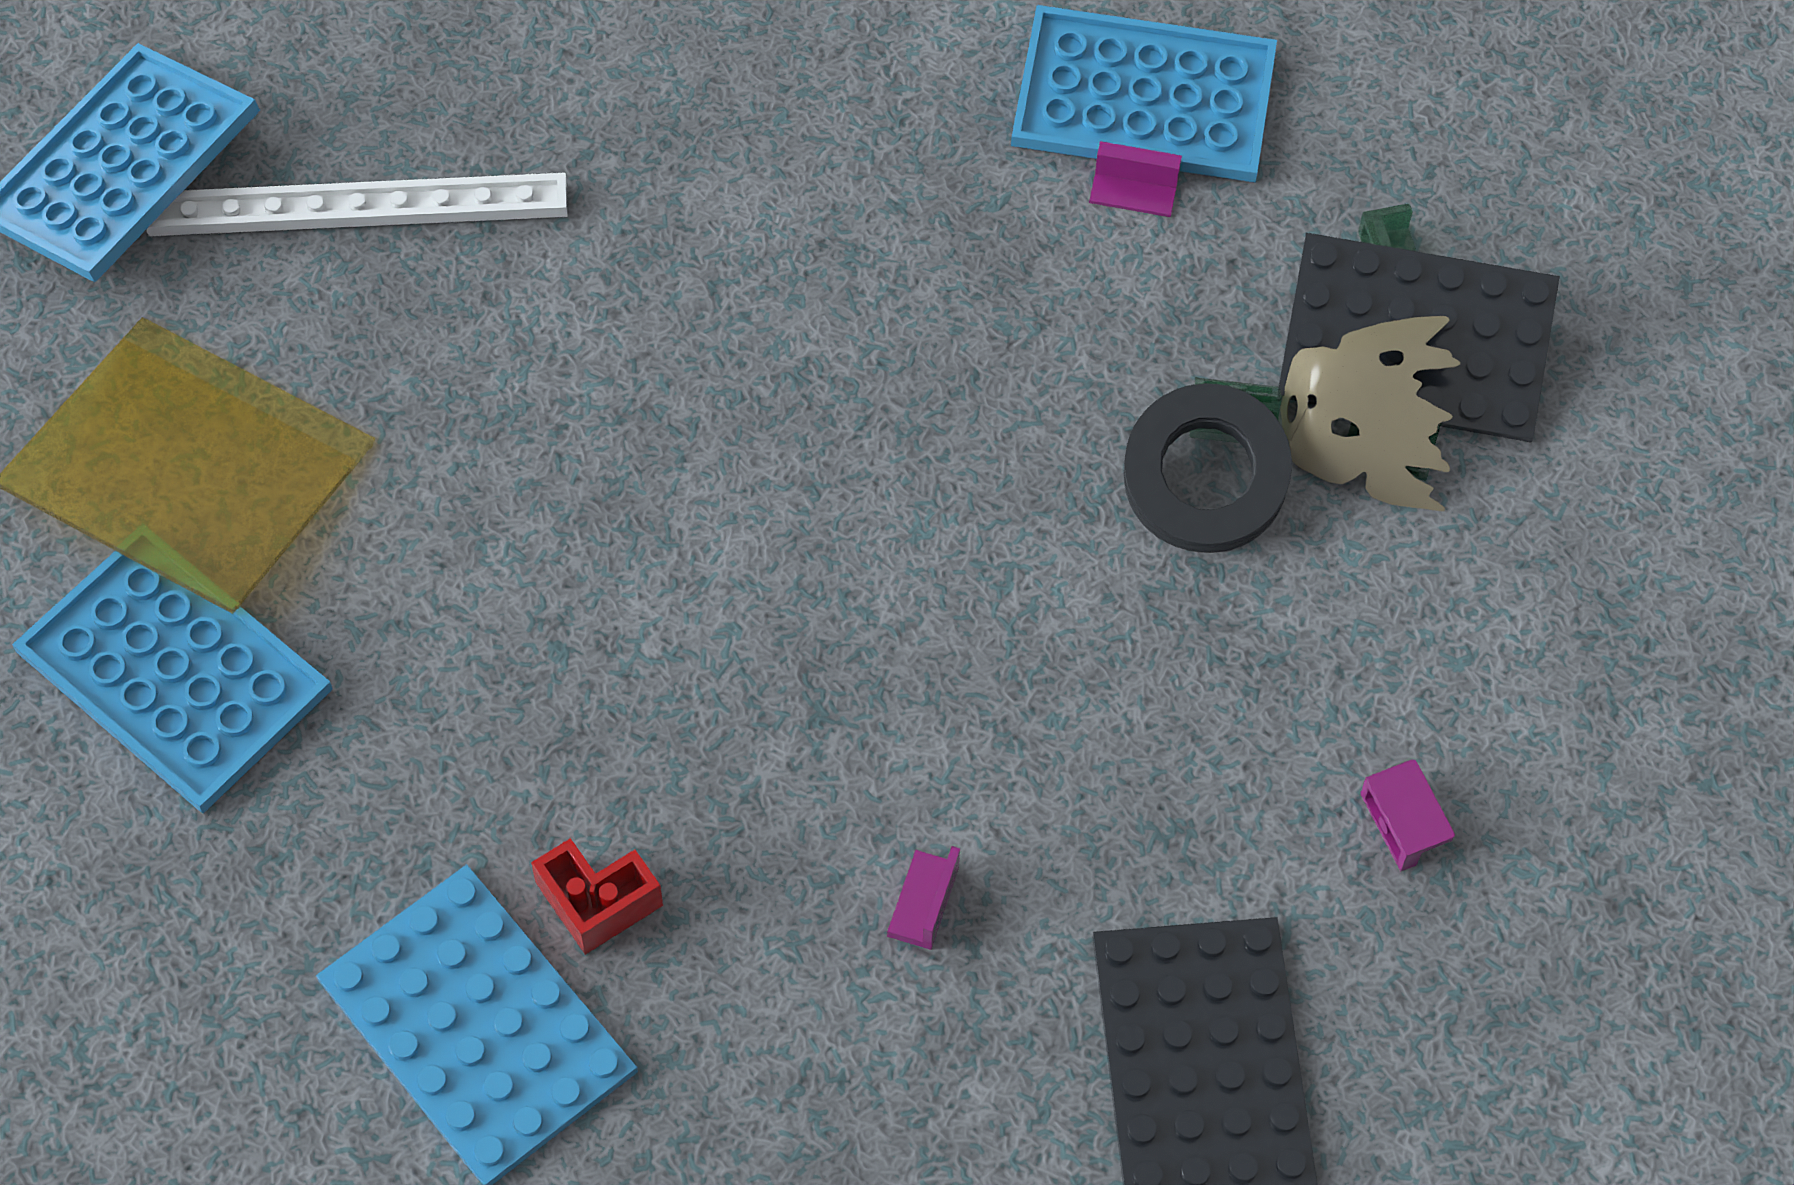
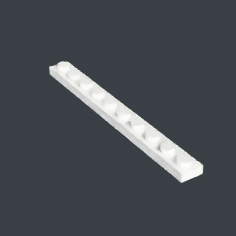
M566 173L184 190L146 230L148 236L568 217Z

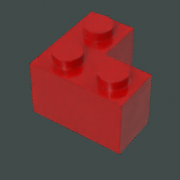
M571 838L531 862L537 886L585 955L663 906L661 885L635 849L597 873L593 871Z

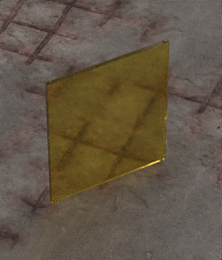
M142 317L0 473V489L234 614L357 466L366 452L373 447L375 438Z

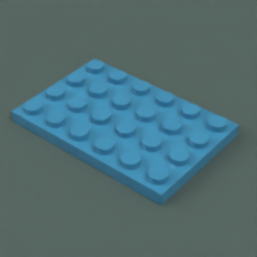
M1037 5L1013 126L1011 146L1097 159L1099 144L1102 141L1182 155L1181 172L1256 183L1277 40Z
M137 43L0 181V233L96 282L259 113L260 109L256 100Z
M144 525L12 644L17 654L202 814L333 690L328 679Z
M467 864L316 975L320 984L482 1185H493L638 1072L637 1066Z

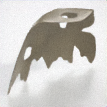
M1446 316L1415 317L1380 323L1344 335L1337 349L1328 347L1301 349L1292 360L1285 385V396L1282 397L1280 408L1282 426L1289 442L1292 461L1299 468L1325 481L1336 484H1344L1356 478L1362 472H1366L1365 488L1374 499L1391 505L1445 511L1443 505L1429 496L1434 488L1414 478L1405 466L1430 468L1443 472L1450 471L1448 462L1441 458V450L1432 444L1428 438L1436 433L1440 422L1448 421L1453 416L1418 397L1416 393L1422 386V383L1413 378V374L1420 370L1451 368L1460 365V362L1452 357L1450 351L1426 345L1450 321L1449 318ZM1394 350L1404 354L1403 362L1400 365L1385 366L1379 359V354ZM1309 394L1315 395L1317 398V404L1312 409L1308 408ZM1292 396H1296L1298 403L1295 420L1291 423L1288 419V405ZM1344 418L1357 425L1359 436L1342 437L1333 434L1331 422Z

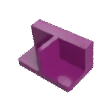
M1416 760L1406 761L1365 778L1360 794L1400 872L1416 866L1423 852L1453 840L1455 833Z

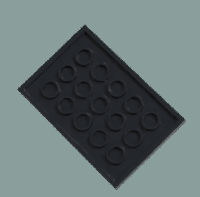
M1306 233L1276 398L1285 396V385L1292 360L1301 349L1317 347L1337 349L1342 337L1352 331L1380 323L1415 317L1446 316L1450 321L1426 345L1450 351L1452 357L1457 359L1460 365L1451 368L1417 371L1413 374V378L1420 381L1422 386L1416 395L1453 416L1448 421L1440 422L1438 424L1440 427L1532 442L1560 276ZM1393 350L1379 354V359L1385 366L1400 365L1403 362L1404 354ZM1309 394L1308 403L1317 404L1316 396ZM1292 396L1290 400L1297 401V398Z
M1278 917L1093 932L1092 938L1123 1185H1318Z

